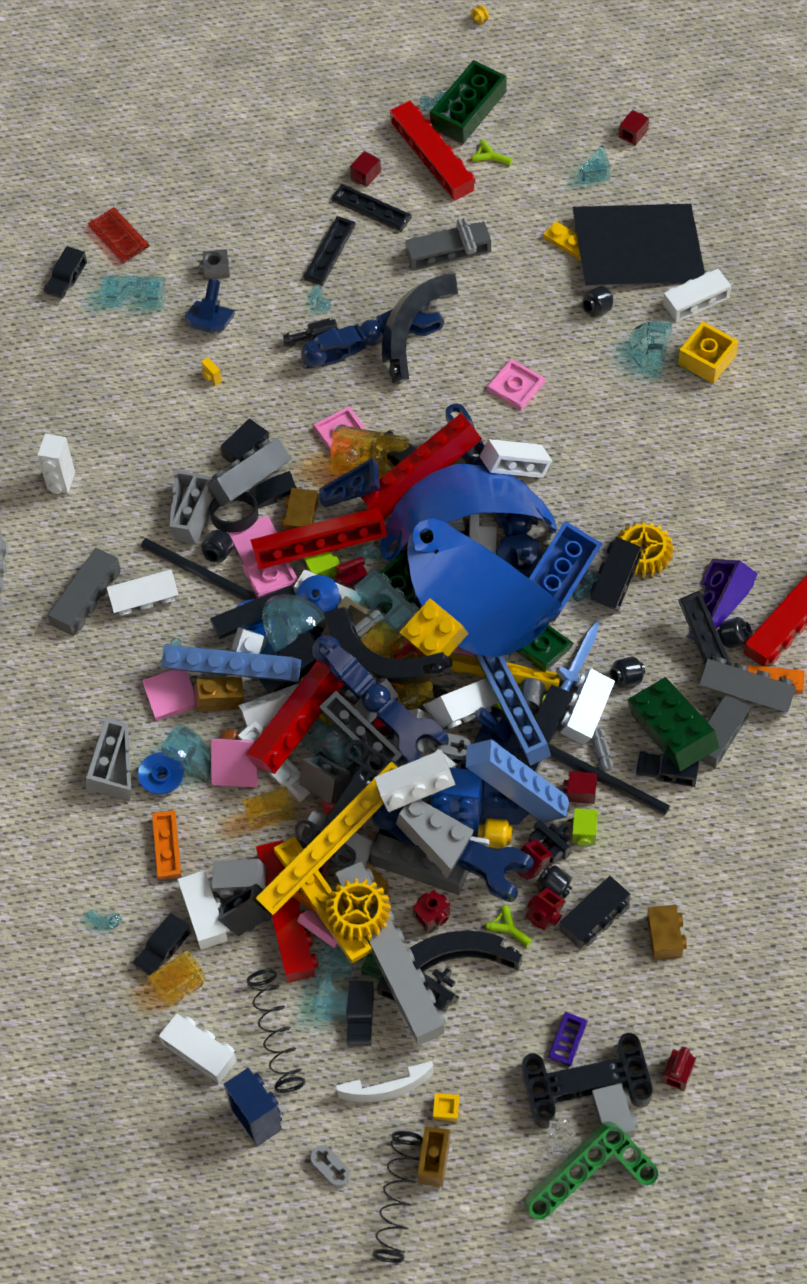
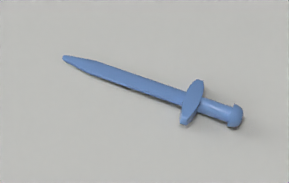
M596 621L588 630L569 670L563 667L556 669L557 674L563 681L561 689L569 691L570 688L578 689L576 686L577 676L596 639L599 621Z

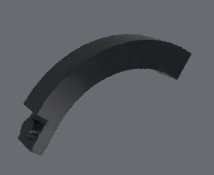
M456 273L440 275L419 284L407 292L392 310L382 339V363H390L389 374L392 377V384L409 380L406 345L408 332L414 318L430 301L450 298L458 294Z
M346 607L324 612L330 635L336 638L341 644V648L354 656L375 678H387L389 682L396 684H420L431 682L429 673H441L444 669L451 667L450 659L443 652L406 660L381 656L364 645L355 628L353 614Z
M465 930L442 933L429 937L410 947L415 959L412 963L415 969L420 968L422 973L441 962L464 957L487 959L519 971L522 965V954L517 949L503 947L504 937L481 931ZM382 975L377 985V993L395 1001Z

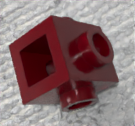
M546 888L537 896H533L527 905L529 910L525 918L530 920L535 927L545 931L549 926H556L562 917L560 911L566 901Z
M435 890L429 894L424 893L419 897L417 903L412 906L413 917L429 933L437 925L442 926L448 921L450 902L443 894L439 895Z

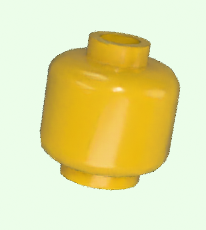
M487 818L484 825H479L478 838L489 839V848H505L507 844H511L513 826H509V822L505 819Z

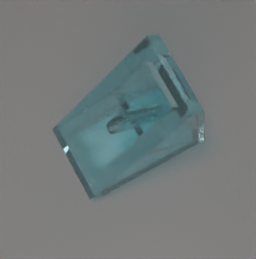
M600 145L580 169L579 184L586 185L610 181L611 168L605 146Z

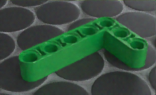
M608 1121L601 1124L526 1196L524 1203L527 1211L533 1218L538 1220L547 1218L613 1154L643 1185L648 1186L655 1183L659 1172L652 1161L617 1124ZM609 1131H617L616 1137L613 1140H606V1135ZM594 1147L598 1148V1154L593 1158H588L589 1150ZM628 1148H633L632 1156L626 1159L623 1158L624 1151ZM580 1165L578 1174L569 1175L572 1166ZM645 1166H650L648 1175L640 1176V1170ZM562 1183L559 1192H551L553 1184ZM536 1201H543L541 1209L532 1210V1206Z

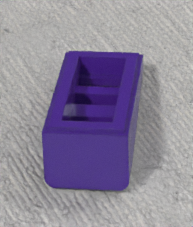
M564 1012L548 1058L571 1067L588 1020ZM567 1022L580 1026L579 1031L567 1027ZM563 1031L576 1035V1039L574 1040L562 1035ZM563 1040L573 1044L572 1049L560 1045L559 1041ZM556 1049L570 1053L569 1057L556 1054Z

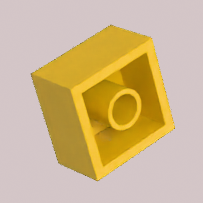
M702 321L679 349L678 365L714 384L737 356L738 340Z
M431 598L400 631L404 639L424 656L443 652L448 657L469 634L462 624Z

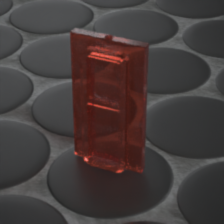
M115 207L87 223L89 228L122 263L150 247L147 241Z

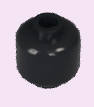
M603 286L587 291L582 300L583 309L586 313L595 317L610 311L613 307L612 293Z
M213 530L202 542L201 549L207 560L223 562L232 551L234 543L227 532Z
M735 617L721 622L717 632L723 646L733 649L745 645L752 634V628L741 617Z
M634 656L616 660L610 669L611 679L620 688L639 685L645 674L644 664Z
M547 866L536 881L539 883L538 890L540 892L548 888L563 899L573 889L570 886L571 876L558 866H552L551 868Z

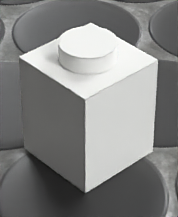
M238 627L232 649L236 652L259 654L264 636Z

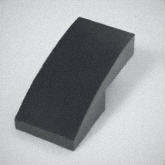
M288 471L258 484L250 490V493L255 497L258 508L277 503L278 498L290 495L291 488H296L291 472Z

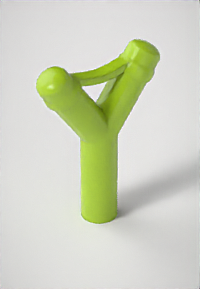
M485 140L479 142V151L471 155L472 162L494 160L508 166L513 162L512 158L495 153Z
M508 905L501 907V913L495 920L485 924L487 931L509 933L526 948L533 941L514 926L511 910ZM503 915L505 924L496 923Z

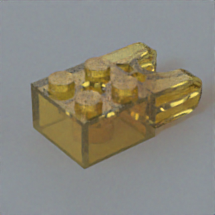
M338 425L333 431L328 473L343 475L369 459L374 458L378 463L380 479L395 467L389 463L387 453L391 451H404L409 446V439L394 434Z

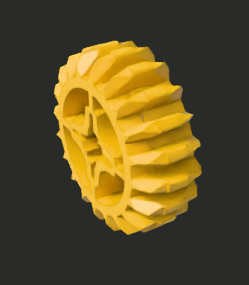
M644 520L641 525L634 521L632 527L626 525L625 530H620L619 535L616 536L641 547L644 544L645 554L642 553L634 577L638 572L642 573L643 578L648 572L653 577L655 571L661 573L663 568H667L672 560L674 550L672 539L668 537L667 530L662 531L661 525L654 527L653 521L649 525H646Z
M355 878L354 883L350 884L346 879L345 887L338 884L336 886L337 892L331 891V899L326 901L328 908L325 909V914L328 916L327 923L333 925L332 931L334 933L339 931L341 939L348 935V941L351 942L354 937H357L358 942L361 943L362 937L366 936L370 941L372 933L379 936V928L385 929L387 927L385 921L390 920L388 912L391 911V905L388 904L389 897L384 895L383 888L377 889L375 882L368 885L366 878L362 883H359V880ZM345 901L347 910L344 911L345 914L343 916H340L338 911L341 904ZM376 904L378 911L374 918L371 919L369 911L372 909L371 906Z

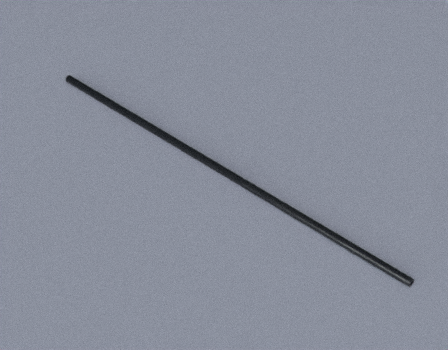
M147 538L141 544V548L244 601L257 599L255 593ZM290 611L276 617L284 620ZM313 623L311 634L317 638L323 636L324 628ZM428 682L408 684L428 695L438 688L430 685ZM439 689L431 696L437 699L449 692ZM551 744L549 745L551 758L578 772L597 773L598 782L664 816L669 811L670 805Z

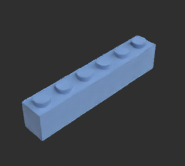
M164 644L161 667L178 671L299 683L301 660L286 656Z
M474 654L530 766L550 757L551 753L548 744L503 656L487 657Z
M492 739L467 745L466 768L542 822L567 818L568 796Z

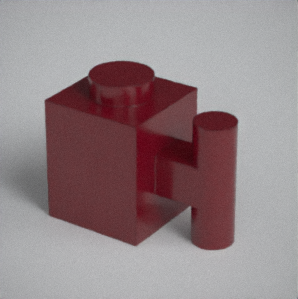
M363 556L335 566L336 575L333 576L334 582L354 591L365 587L369 579L364 567L365 561Z
M682 1046L679 1051L676 1049L672 1050L661 1083L685 1092L696 1063V1057H693L689 1048Z

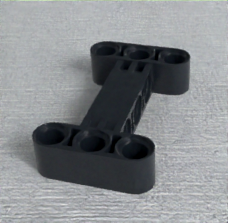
M361 740L350 741L344 749V754L350 762L359 768L322 826L319 827L309 820H302L294 826L293 834L295 838L308 846L391 761L397 767L401 766ZM351 745H359L361 747L362 754L360 757L351 755ZM376 757L381 760L382 766L379 770L371 768V758ZM302 824L308 825L311 829V834L307 838L301 837L298 833L299 826ZM344 843L328 860L341 868H346L355 863L356 853L352 847ZM342 850L348 851L351 855L350 861L346 864L340 862L338 858Z
M625 1033L620 1036L617 1047L619 1058L551 1073L546 1072L544 1061L540 1055L535 1053L526 1055L522 1061V1076L534 1123L542 1129L549 1128L555 1122L556 1108L554 1103L591 1096L592 1090L620 1083L622 1088H627L631 1103L639 1108L648 1106L652 1099L653 1087L638 1036L633 1033ZM631 1044L635 1049L627 1051L622 1046ZM535 1064L539 1067V1069L535 1072L529 1071L526 1067L528 1065ZM638 1067L641 1072L633 1074L629 1071V1068ZM536 1087L543 1088L545 1092L541 1095L534 1094L532 1090ZM644 1090L647 1096L638 1097L635 1091ZM540 1111H548L551 1116L541 1118L538 1113Z

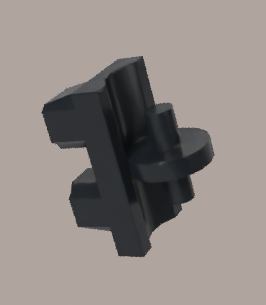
M538 820L534 824V831L528 838V843L536 839L542 845L546 843L549 846L547 850L553 854L549 860L552 864L561 858L566 860L570 856L568 853L570 846L567 844L570 837L566 835L568 827L565 824L557 827L553 823L547 827L541 820Z
M446 968L443 972L438 969L433 971L432 975L438 978L437 981L423 973L425 989H433L438 992L434 1006L443 1012L452 1002L456 1003L460 998L444 987L447 984L452 988L456 983L450 978L452 970Z

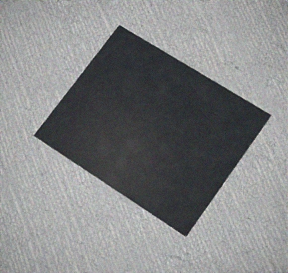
M692 204L572 207L585 285L679 283L694 280L705 274Z

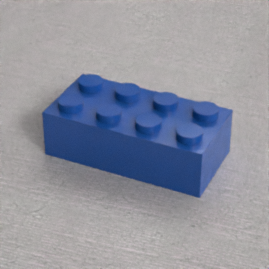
M564 521L529 579L550 593L564 608L601 548L602 543L567 521ZM559 614L552 618V621L555 622Z
M449 767L456 785L431 794V806L473 829L472 837H478L479 825L481 824L483 814L482 778L471 770Z

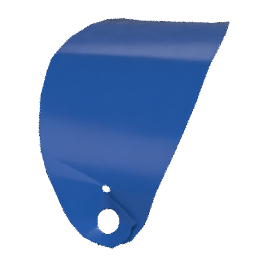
M454 464L431 473L414 484L401 497L385 526L387 537L381 539L380 545L383 558L390 561L398 556L419 521L434 518L448 523L475 513L530 515L540 518L552 532L557 533L555 519L545 503L516 477L509 474L490 473L488 468L482 465ZM423 529L420 532V534L428 531L429 529ZM397 540L398 546L393 551L388 552L389 546Z
M434 518L419 521L409 535L407 554L411 580L421 605L423 606L431 598L462 624L469 634L458 647L470 653L487 657H500L511 654L536 639L546 629L552 618L557 616L560 609L563 608L561 603L545 589L528 579L505 560L444 521ZM423 529H429L433 532V540L430 543H424L420 539V532Z

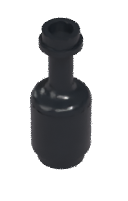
M327 318L309 323L306 331L292 335L287 332L283 335L285 346L292 347V343L306 339L314 340L318 335L332 328L337 330L336 320Z

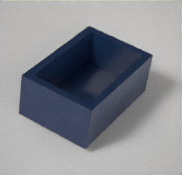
M248 1067L223 1084L230 1109L257 1147L282 1130L280 1122L283 1119L279 1114L281 1111L277 1106L279 1103L271 1091L267 1093L263 1086L265 1083L258 1072L253 1074Z

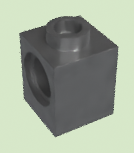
M227 249L202 252L203 260H199L200 273L204 272L205 280L230 278Z

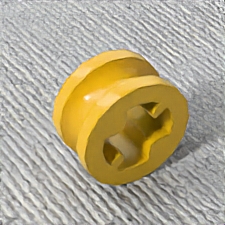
M479 4L476 8L471 9V16L479 25L489 19V13L483 5Z

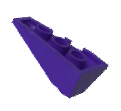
M712 559L702 578L701 585L705 586L702 597L716 629L749 594L758 575L740 560ZM690 630L689 638L694 640V637Z

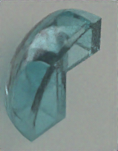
M650 321L634 328L629 337L628 349L631 359H634L642 372L661 380L673 322Z
M290 594L270 598L263 608L265 633L275 653L295 641L298 635L312 629L325 618L323 611L314 603L303 597Z
M182 724L176 726L161 747L163 755L184 763L187 775L208 782L211 775V755L206 743L191 728Z

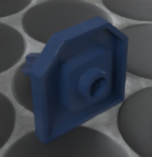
M209 279L205 298H202L201 301L196 300L186 313L185 322L190 328L209 333L223 331L234 317L235 310L221 307L220 301L217 300L220 289L219 280Z
M526 533L504 537L495 551L497 556L505 560L527 578L531 576L542 558L539 541Z
M492 706L491 712H488L483 707L475 711V718L482 724V727L473 744L492 739L510 754L519 753L521 747L501 709Z
M484 781L483 824L487 818H498L507 820L509 825H518L530 814Z

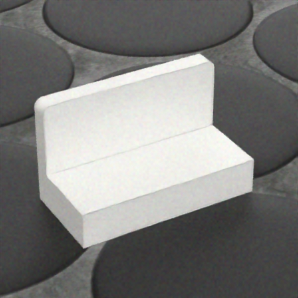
M479 514L470 515L469 538L496 554L497 528L479 526Z

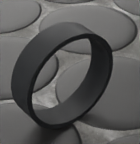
M244 492L232 500L246 502L254 507L253 512L249 516L238 521H224L217 518L214 513L220 507V504L216 498L211 501L209 507L211 521L221 531L231 533L244 531L253 526L258 519L257 501L248 492Z

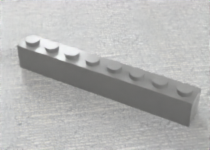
M362 861L335 873L337 884L345 887L346 879L350 884L354 883L355 878L359 880V883H362L366 878L368 885H371L372 881H374L370 868L365 869ZM376 904L372 905V909L369 911L371 919L374 918L378 911ZM390 911L388 912L390 920L385 921L387 927L385 929L379 928V936L372 933V939L369 941L366 938V940L372 947L371 953L417 1045H421L444 1034L446 1020L442 1011H437L434 1006L436 1000L432 991L425 989L423 985L425 982L424 975L420 968L415 969L412 963L415 961L410 948L405 949L402 943L405 941L400 928L395 929L392 923L394 916Z

